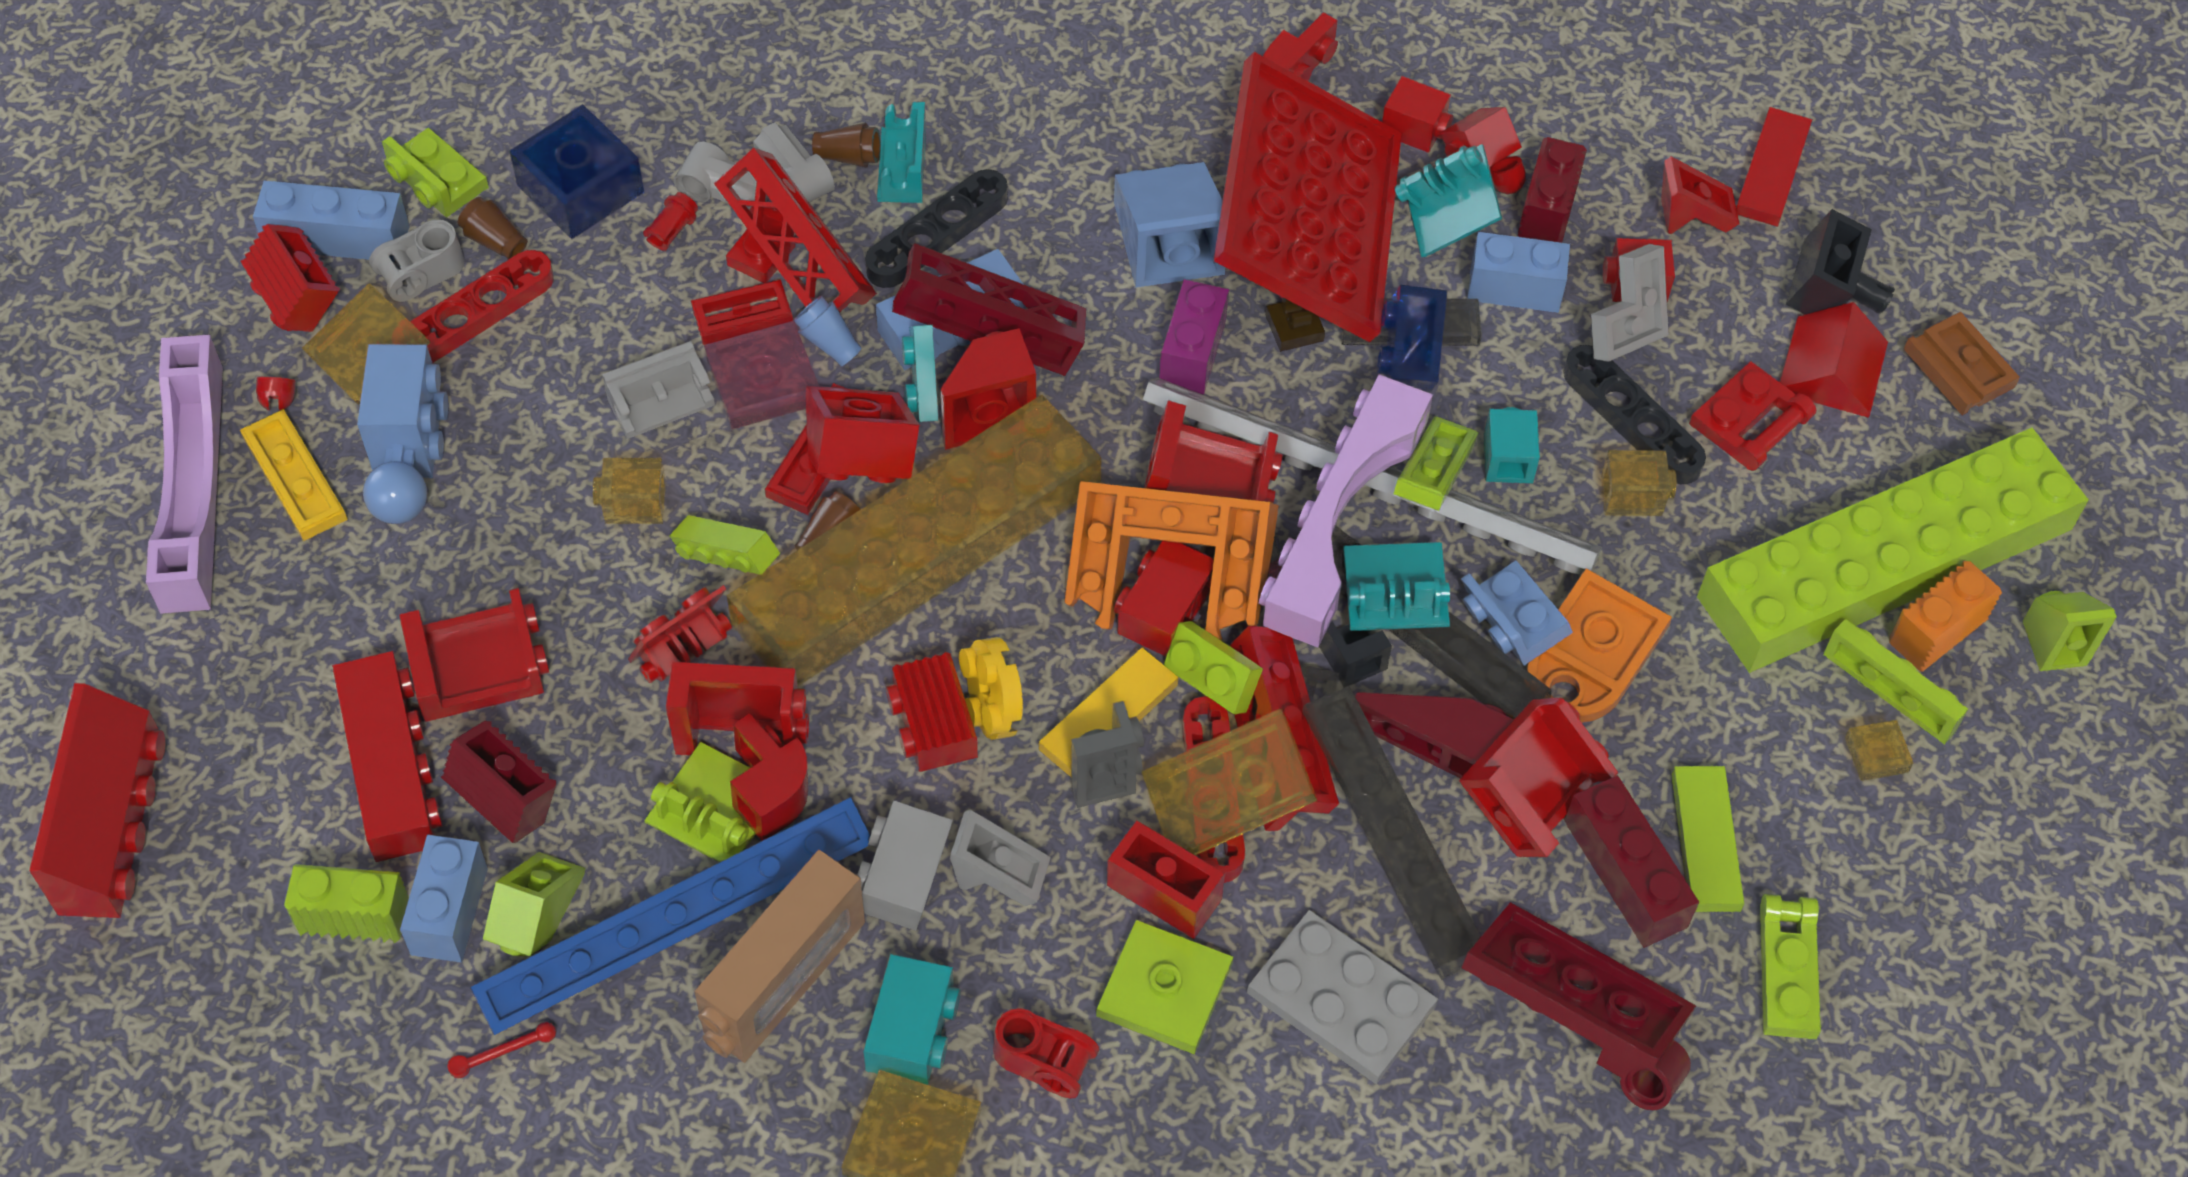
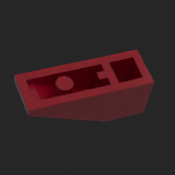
M1357 692L1353 699L1349 723L1461 779L1514 719L1508 717L1504 711L1494 705H1483L1471 698Z

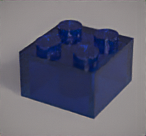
M583 104L509 151L517 186L571 239H574L644 193L639 158Z

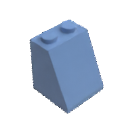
M1204 162L1177 164L1172 167L1145 171L1134 170L1115 175L1114 205L1135 288L1178 282L1184 279L1191 280L1225 275V267L1214 262L1223 200Z

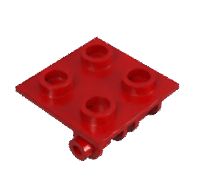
M723 585L712 593L704 587L681 603L683 607L674 613L675 618L669 621L664 614L640 630L641 635L633 641L636 648L628 660L631 663L639 657L642 658L644 664L639 669L649 683L656 679L660 682L664 681L670 676L672 662H679L678 659L681 662L691 663L687 651L677 638L678 635L696 657L703 655L702 648L704 651H707L727 638L726 632L732 629L730 621L723 613L715 616L711 610L726 591V587Z

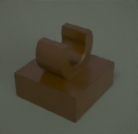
M1282 298L1281 303L1266 306L1265 316L1280 352L1324 342L1325 330L1318 315L1285 298Z

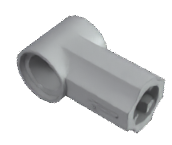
M776 122L764 127L760 135L753 141L754 148L775 156L808 202L835 189L832 174L824 160L817 154L810 156L786 125L780 126Z
M697 142L675 175L674 185L679 192L688 195L700 203L707 202L711 197L727 202L714 183L732 168L736 162L730 161L725 152L718 146L708 142ZM748 171L732 188L741 200L755 201L757 181Z

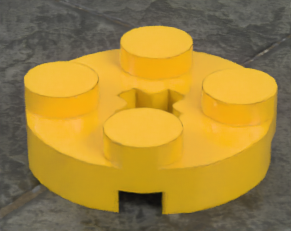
M1000 637L975 640L970 648L961 649L959 652L960 670L964 678H967L970 697L966 698L965 701L973 726L980 727L983 734L990 740L1015 736L1018 730L1011 728L1012 722L1021 721L1023 713L1022 688L1016 664L1006 665L1001 652L1010 651V649Z

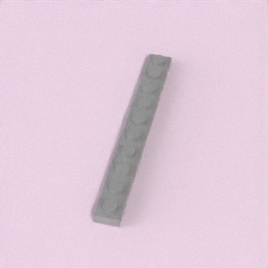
M1163 379L1148 382L1143 400L1155 404L1153 410L1155 413L1162 415L1168 400L1186 405L1184 416L1199 421L1197 428L1223 436L1227 432L1241 437V441L1258 446L1264 444L1268 432L1278 434L1275 451L1285 454L1284 461L1294 467L1310 471L1314 465L1323 469L1327 462L1334 465L1339 455L1335 453L1336 445ZM1391 466L1365 484L1374 489L1373 496L1380 500L1399 505L1401 500L1419 506L1417 512L1427 518L1444 522L1446 517L1460 521L1464 523L1462 529L1471 535L1483 539H1490L1491 534L1509 540L1508 548L1535 557L1537 551L1555 558L1553 565L1574 574H1581L1582 569L1586 568L1591 571L1595 567L1602 550L1601 546L1454 490H1450L1439 511L1394 495V489L1402 471Z

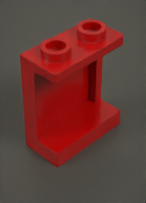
M1167 401L1156 430L1144 488L1274 503L1276 491L1268 489L1270 480H1276L1282 462L1283 454L1275 452L1278 434L1268 432L1264 444L1258 446L1183 424L1186 405Z
M519 588L509 590L512 602L509 605L425 625L419 610L399 614L416 697L425 722L544 693L540 675L550 673L543 644L533 646L530 635L540 631L533 603L523 605Z
M672 662L666 711L676 755H692L697 748L699 729L734 731L733 724L749 713L762 728L768 725L775 733L783 734L784 745L795 738H798L802 744H807L809 737V713H805L806 689L798 688L796 669Z
M1559 697L1532 700L1463 775L1459 782L1517 857H1548L1559 844L1551 831L1568 813L1573 795L1590 788L1596 782H1603L1617 776L1618 771L1608 759L1609 755L1605 747L1593 739L1582 724L1580 714L1576 708Z

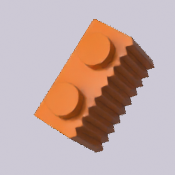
M1963 561L1962 565L1957 566L1954 572L1950 571L1948 577H1943L1942 581L1937 582L1935 587H1930L1928 593L1923 592L1921 598H1916L1915 602L1910 603L1907 609L1903 608L1889 637V643L1919 671L1923 672L1989 619L1988 616L1992 614L1991 611L1997 604L1996 601L2000 599L1999 596L2002 594V591L1998 585L1971 561Z

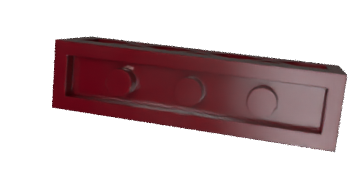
M916 243L913 244L908 256L906 277L893 300L892 312L926 325H933L934 328L971 342L973 339L984 337L992 332H1005L1019 328L1033 365L1066 376L1085 344L1086 308ZM921 264L936 269L941 276L938 277L920 270ZM966 282L979 285L985 293L971 289ZM1009 298L1021 301L1028 309L1015 306ZM1052 314L1071 320L1072 325L1068 326L1058 322Z

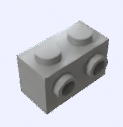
M894 800L888 818L880 815L877 816L868 845L877 847L873 862L871 864L862 861L857 874L861 878L864 914L915 931L917 930L953 821L952 819Z

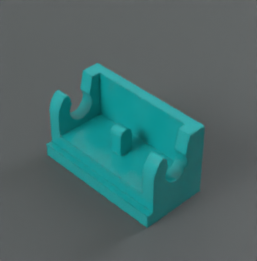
M912 102L910 118L908 119L896 117V109L893 104L886 108L885 127H882L877 202H923L926 148L925 102Z

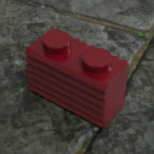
M1546 137L1542 140L1517 234L1519 237L1563 242L1587 152L1584 145Z
M483 721L452 741L450 744L451 748L448 751L450 754L446 757L447 762L444 764L446 767L441 778L508 840L516 843L545 823L556 788V780L549 779V773H542V767L535 766V760H528L527 754L520 753V747H514L513 741L506 740V734H499V728L491 727L492 721Z

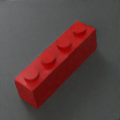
M393 651L332 665L366 840L375 862H380L423 851L427 835L435 836L434 829L443 827L436 797L427 799L424 785L433 783V776L427 754L418 755L415 741L423 740L424 734L418 711L408 710L406 699L415 697L409 668L399 669Z

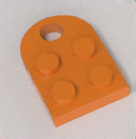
M1586 568L1558 609L1569 622L1573 633L1530 661L1527 665L1526 673L1527 685L1533 699L1554 698L1550 693V689L1557 683L1566 682L1573 685L1578 692V696L1569 703L1579 712L1582 723L1597 720L1607 715L1617 706L1670 626L1672 620L1670 615Z

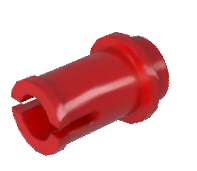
M677 192L674 196L669 195L664 200V209L649 227H646L643 231V235L648 237L646 239L648 243L662 251H666L670 247L671 242L686 224L691 225L696 221L695 213L698 211V206L692 198L684 193Z

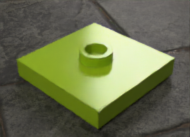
M1136 920L1099 1002L1096 1017L1195 1055L1232 967L1234 957Z

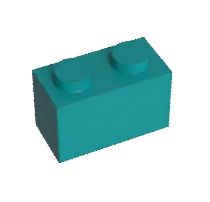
M890 954L863 1051L865 1070L867 1072L928 1085L932 1068H942L948 1046V1037L941 1036L945 1019H955L961 995V989L953 986V967Z

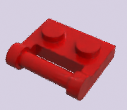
M1750 361L1692 414L1689 425L1748 470L1755 471L1767 460L1766 454L1798 424H1806L1816 414L1817 409L1814 402L1808 396L1801 393H1793ZM1775 406L1783 411L1754 440L1742 438Z

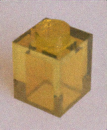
M1608 450L1601 474L1605 516H1662L1668 498L1673 499L1675 497L1677 484L1675 470H1668L1666 451Z
M603 458L602 477H594L593 503L594 506L602 507L605 524H663L666 479L662 458Z

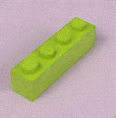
M687 515L669 535L676 545V552L684 559L720 565L723 568H733L744 573L750 572L762 575L780 555L779 550L766 531Z

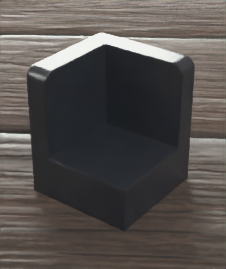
M1331 620L1319 648L1345 688L1387 670L1392 645L1383 630L1369 635L1367 630L1350 631V624L1337 629Z

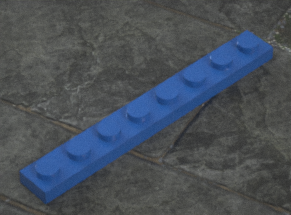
M850 797L470 987L493 1035H496L783 890L818 850H821L838 862L870 846L868 845L870 834Z

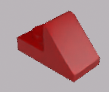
M1672 156L1664 161L1661 202L1668 234H1673L1694 218L1725 233L1740 224L1731 187Z

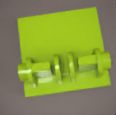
M700 742L672 782L667 785L659 782L655 786L651 794V800L656 802V805L644 820L645 823L719 863L744 851L755 836V833L732 807L730 781L750 769V767Z

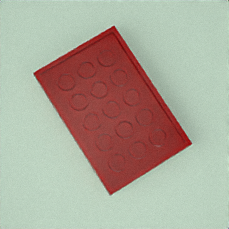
M1253 52L1244 61L1214 262L1344 330L1371 342L1381 333L1402 133L1262 55Z

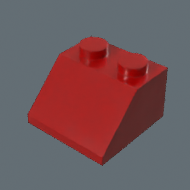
M1019 328L1005 332L996 331L984 337L973 339L942 386V437L945 450L1036 427V371Z
M816 386L806 387L808 457L817 473L832 480H846L849 478V475L867 476L870 480L879 483H893L896 481V478H912L920 425L900 393Z

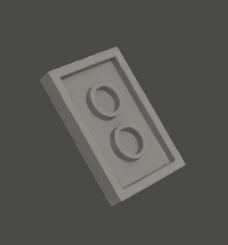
M1310 910L1250 982L1247 989V994L1375 1084L1380 1081L1438 1003L1437 997Z

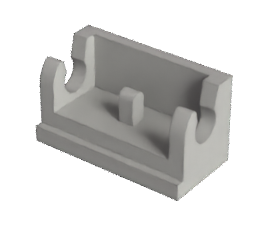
M691 341L602 374L607 400L627 439L715 406L714 398L707 384H710V380Z

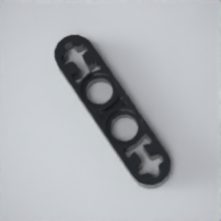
M980 170L880 240L867 251L865 257L866 274L869 281L875 286L882 288L895 287L904 281L907 272L908 256L912 245L908 242L911 237L920 234L927 235L933 241L926 248L943 253L993 217L1007 204V179L996 170ZM981 189H984L985 191H987V192H984L983 194L980 195V190H981ZM995 189L996 194L992 195L989 191ZM950 210H958L963 212L966 218L961 222L951 223L944 220L942 216ZM882 262L885 266L878 268V263ZM894 262V268L890 269L886 266Z
M1579 345L1568 353L1563 371L1567 383L1666 479L1682 485L1695 482L1700 477L1706 460L1704 448L1613 360L1608 362L1594 359V350L1591 345ZM1578 364H1580L1584 368L1588 367L1589 365L1595 367L1593 372L1588 368L1582 371L1577 369ZM1597 381L1600 383L1599 387H1595ZM1610 392H1620L1628 397L1630 403L1626 406L1618 407L1609 403L1605 395ZM1647 422L1653 423L1662 430V435L1654 438L1644 436L1640 433L1637 426ZM1669 441H1673L1672 447L1668 445ZM1675 457L1680 460L1688 457L1692 460L1690 465L1686 462H1682L1679 465L1674 462Z

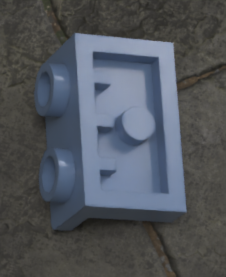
M1516 560L1480 585L1470 573L1461 578L1468 593L1462 600L1470 614L1478 623L1486 619L1492 627L1488 630V633L1499 650L1504 655L1512 651L1524 666L1573 633L1567 619Z

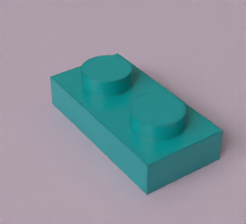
M933 325L909 327L910 336L902 337L903 364L912 366L913 384H905V403L911 412H914L918 422L938 421Z

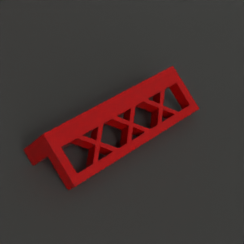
M752 148L714 183L805 307L815 300L817 279L831 280L840 292V295L833 300L839 313L851 302L864 305L877 294L773 154ZM748 171L757 181L755 201L741 200L732 188ZM767 195L772 202H765V196ZM747 207H754L753 215ZM764 208L778 209L783 216L781 236L767 235L762 228ZM792 229L799 238L791 237ZM773 242H780L779 250ZM790 243L804 244L809 251L807 272L794 271L788 263ZM818 264L825 273H817ZM799 277H806V286Z
M1248 626L1234 640L1230 647L1262 667L1263 671L1247 712L1234 715L1265 831H1279L1298 812L1329 814L1339 805V800L1293 638L1268 627ZM1256 698L1258 707L1254 720L1252 709L1254 699ZM1266 741L1270 749L1267 765L1264 757ZM1278 785L1284 800L1279 807L1276 802Z

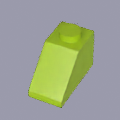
M2050 591L2036 597L2023 619V624L2039 671L2087 666L2117 618L2114 608L2085 592L2064 594L2062 591Z
M538 852L497 880L483 940L499 945L500 949L509 955L531 957L552 940L584 877L586 868Z

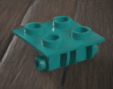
M1482 144L1470 148L1462 146L1458 152L1444 159H1437L1435 161L1436 168L1431 164H1427L1423 168L1424 174L1419 171L1409 177L1404 176L1400 179V184L1395 186V192L1400 201L1405 202L1408 200L1422 258L1502 219L1485 148Z
M1442 542L1344 546L1350 631L1450 627L1448 609L1450 586L1449 583H1446Z

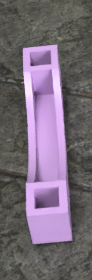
M210 335L161 338L159 384L164 435L163 487L158 520L154 532L148 541L146 584L160 614L211 610L223 367Z
M1378 375L1371 391L1362 390L1353 412V416L1357 417L1352 428L1345 425L1338 438L1335 453L1339 455L1334 465L1327 462L1321 471L1316 487L1320 493L1316 501L1307 500L1298 521V527L1301 528L1297 539L1288 538L1283 547L1278 563L1279 566H1282V569L1277 579L1269 576L1263 587L1259 604L1265 606L1264 627L1317 648L1319 647L1337 610L1341 581L1334 563L1331 540L1338 517L1351 497L1370 479L1390 466L1411 457L1428 422L1433 394L1382 375Z

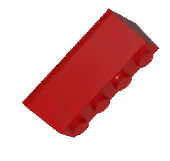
M74 683L29 871L58 916L121 918L124 900H130L135 889V874L131 868L135 853H141L144 847L145 826L142 819L145 806L150 807L154 802L156 788L152 773L155 761H161L164 756L165 734L162 730L158 729L149 710L85 683Z

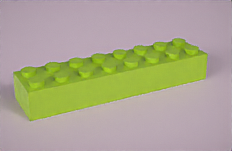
M2032 427L1708 567L1697 598L1747 671L1751 673L1830 638L1834 630L1845 619L1857 626L1909 603L1916 598H1920L1923 592L1928 593L1930 587H1935L1936 583L1941 582L1943 577H1948L1950 571L1954 572L1957 566L1962 565L1963 561H1971L1978 569L1983 570L2071 531L2089 499Z

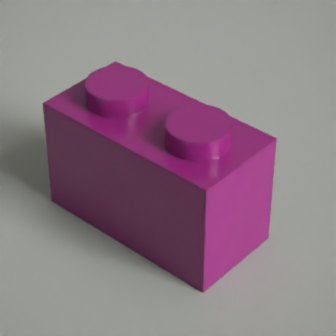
M1183 280L1161 351L1159 379L1200 394H1205L1226 323L1229 289Z

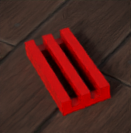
M781 280L691 300L692 311L703 345L793 324L792 312ZM776 297L777 299L775 301H770L758 305H750V303ZM732 308V311L705 317L707 313Z

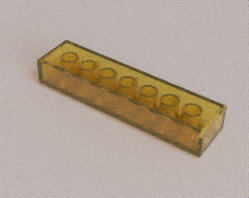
M1040 395L768 568L762 575L754 577L726 595L731 625L766 667L796 669L797 685L800 686L1076 505L1080 481L1101 483L1102 457L1043 395Z

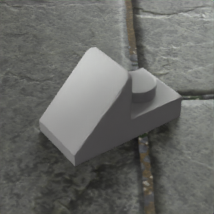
M972 810L964 812L950 855L960 889L967 890L985 883L1023 906L1037 903L1051 858Z

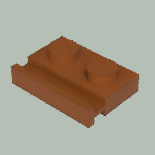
M1962 312L1931 326L1916 338L1914 336L1908 338L1904 347L1905 352L1962 416L1968 413L1970 408L1976 405L1980 407L2014 389L2020 378Z

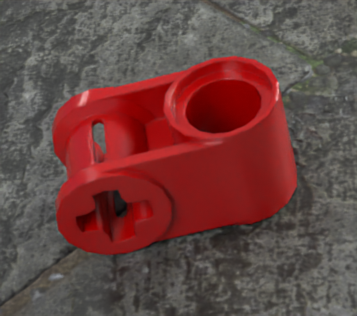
M1011 1009L1002 1014L996 1023L993 1043L994 1058L999 1066L1033 1081L1047 1091L1061 1097L1072 1099L1078 1096L1081 1090V1086L1078 1083L1088 1061L1096 1058L1100 1050L1099 1045L1091 1037L1078 1030L1063 1027L1026 1009ZM1012 1034H1021L1026 1036L1031 1043L1026 1047L1016 1048L1010 1046L1005 1041V1038Z

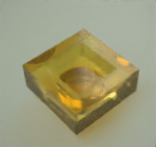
M1897 720L1848 729L1845 740L1861 781L1909 773L1914 763Z

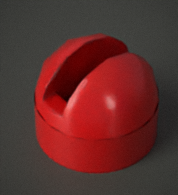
M1505 157L1489 167L1494 187L1499 192L1509 195L1522 189L1526 181V171L1520 157Z
M257 377L256 396L258 402L263 408L270 411L271 400L278 399L279 411L285 410L294 400L296 380L281 377Z

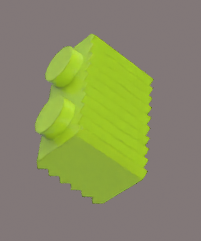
M295 864L292 869L284 906L300 936L308 932L311 937L316 933L321 938L326 934H329L331 938L339 935L342 939L349 935L352 940L359 936L363 941L370 937L373 942L381 938L383 942L391 939L393 943H396L401 939L402 933L400 928L409 895H407L400 872Z

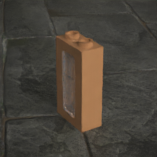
M818 850L694 991L699 1010L698 1018L702 1023L705 1034L703 1039L712 1050L725 1058L732 1053L744 1063L751 1057L864 925L865 917L861 878L821 850Z

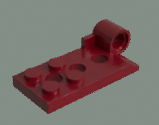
M1511 902L1468 951L1462 969L1480 978L1485 984L1496 987L1521 1001L1531 1010L1542 1013L1602 1047L1603 1049L1596 1064L1621 1077L1620 1085L1622 1091L1634 1105L1645 1110L1664 1108L1689 1074L1691 1068L1689 1055L1674 1039L1691 1017L1697 1005ZM1526 958L1533 959L1537 961L1539 964L1531 962ZM1573 984L1580 985V986H1582L1583 988H1585L1586 990L1577 988V987L1574 986ZM1620 1010L1626 1011V1012L1630 1013L1631 1015H1633L1634 1017L1628 1016V1015L1622 1013Z

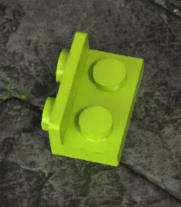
M430 128L425 129L402 146L390 136L382 141L386 155L384 166L390 176L398 183L405 181L413 188L414 194L426 208L434 206L446 218L489 188L486 176Z

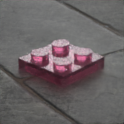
M794 321L704 345L705 356L731 429L806 409V387H819Z

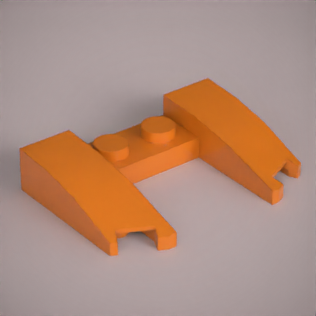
M1080 481L1065 603L1073 607L1081 599L1101 613L1095 624L1102 629L1112 630L1116 615L1114 608L1121 591L1130 537L1212 546L1216 548L1205 630L1219 640H1222L1220 629L1245 620L1248 626H1257L1262 606L1259 604V599L1268 578L1279 505L1265 501Z

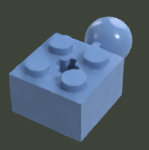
M368 344L357 423L372 468V472L364 483L363 498L369 512L378 520L389 524L406 523L414 519L422 511L427 500V486L423 478H433L434 462L443 458L444 439L442 431L438 430L439 421L447 420L448 395L447 392H440L439 364H432L427 345Z

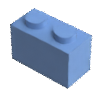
M1478 232L1471 263L1467 301L1559 313L1567 282L1570 244Z
M427 835L400 928L410 955L455 962L463 961L488 870L479 842Z

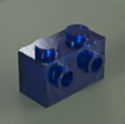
M1401 284L1392 296V300H1385L1381 327L1388 328L1389 330L1387 346L1381 345L1377 358L1378 374H1384L1387 378L1430 393L1438 384L1448 290Z

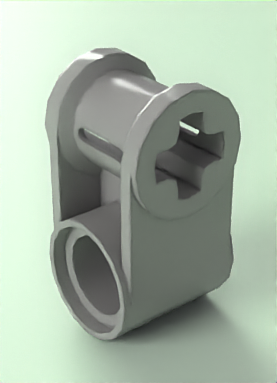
M444 220L427 221L418 228L381 244L371 253L369 258V265L376 274L383 276L387 282L388 294L397 302H405L420 295L424 290L455 276L462 270L465 263L455 229L449 222ZM390 255L394 256V262L389 258ZM403 280H405L406 283L408 284L407 287H404V286H403V283H402Z

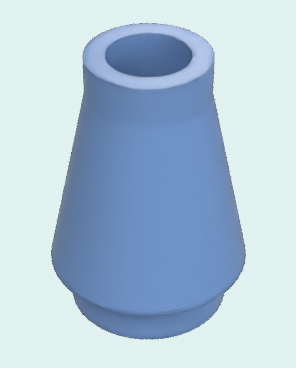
M819 296L794 318V322L800 327L798 333L835 359L840 366L848 363L862 349L855 341L833 301L828 303L822 296Z

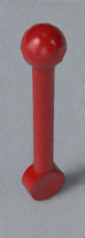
M541 1022L535 1031L469 1058L462 1055L454 1056L448 1061V1071L454 1078H463L467 1076L470 1068L537 1041L543 1043L551 1042L556 1036V1028L552 1023Z

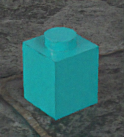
M1515 407L1489 409L1484 430L1486 482H1534L1540 459L1537 410H1520Z

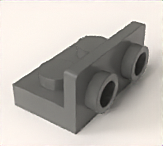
M1123 701L1113 703L1111 730L1096 729L1085 733L1079 738L1072 739V794L1077 808L1136 794V774L1143 772L1142 759L1138 747L1144 746V738L1138 718L1136 716L1129 718Z

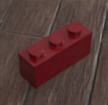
M1617 775L1574 794L1565 823L1643 948L1687 929L1698 907L1699 900L1620 777Z

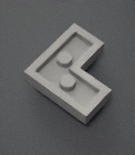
M1648 244L1619 256L1622 301L1591 314L1594 359L1609 362L1669 335L1664 246Z

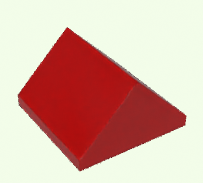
M1854 302L1798 316L1780 383L1795 394L1801 393L1808 396L1814 403L1869 418L1888 341Z

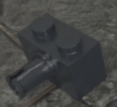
M1831 209L1804 239L1786 305L1806 315L1846 304L1852 298L1873 309L1876 313L1881 314L1889 305L1895 288L1861 272L1872 229Z

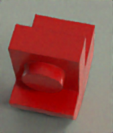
M749 713L733 724L735 750L751 768L730 781L732 807L761 841H764L791 824L804 809L809 791L807 756L798 738L783 746L778 735L770 726L766 725L762 728Z

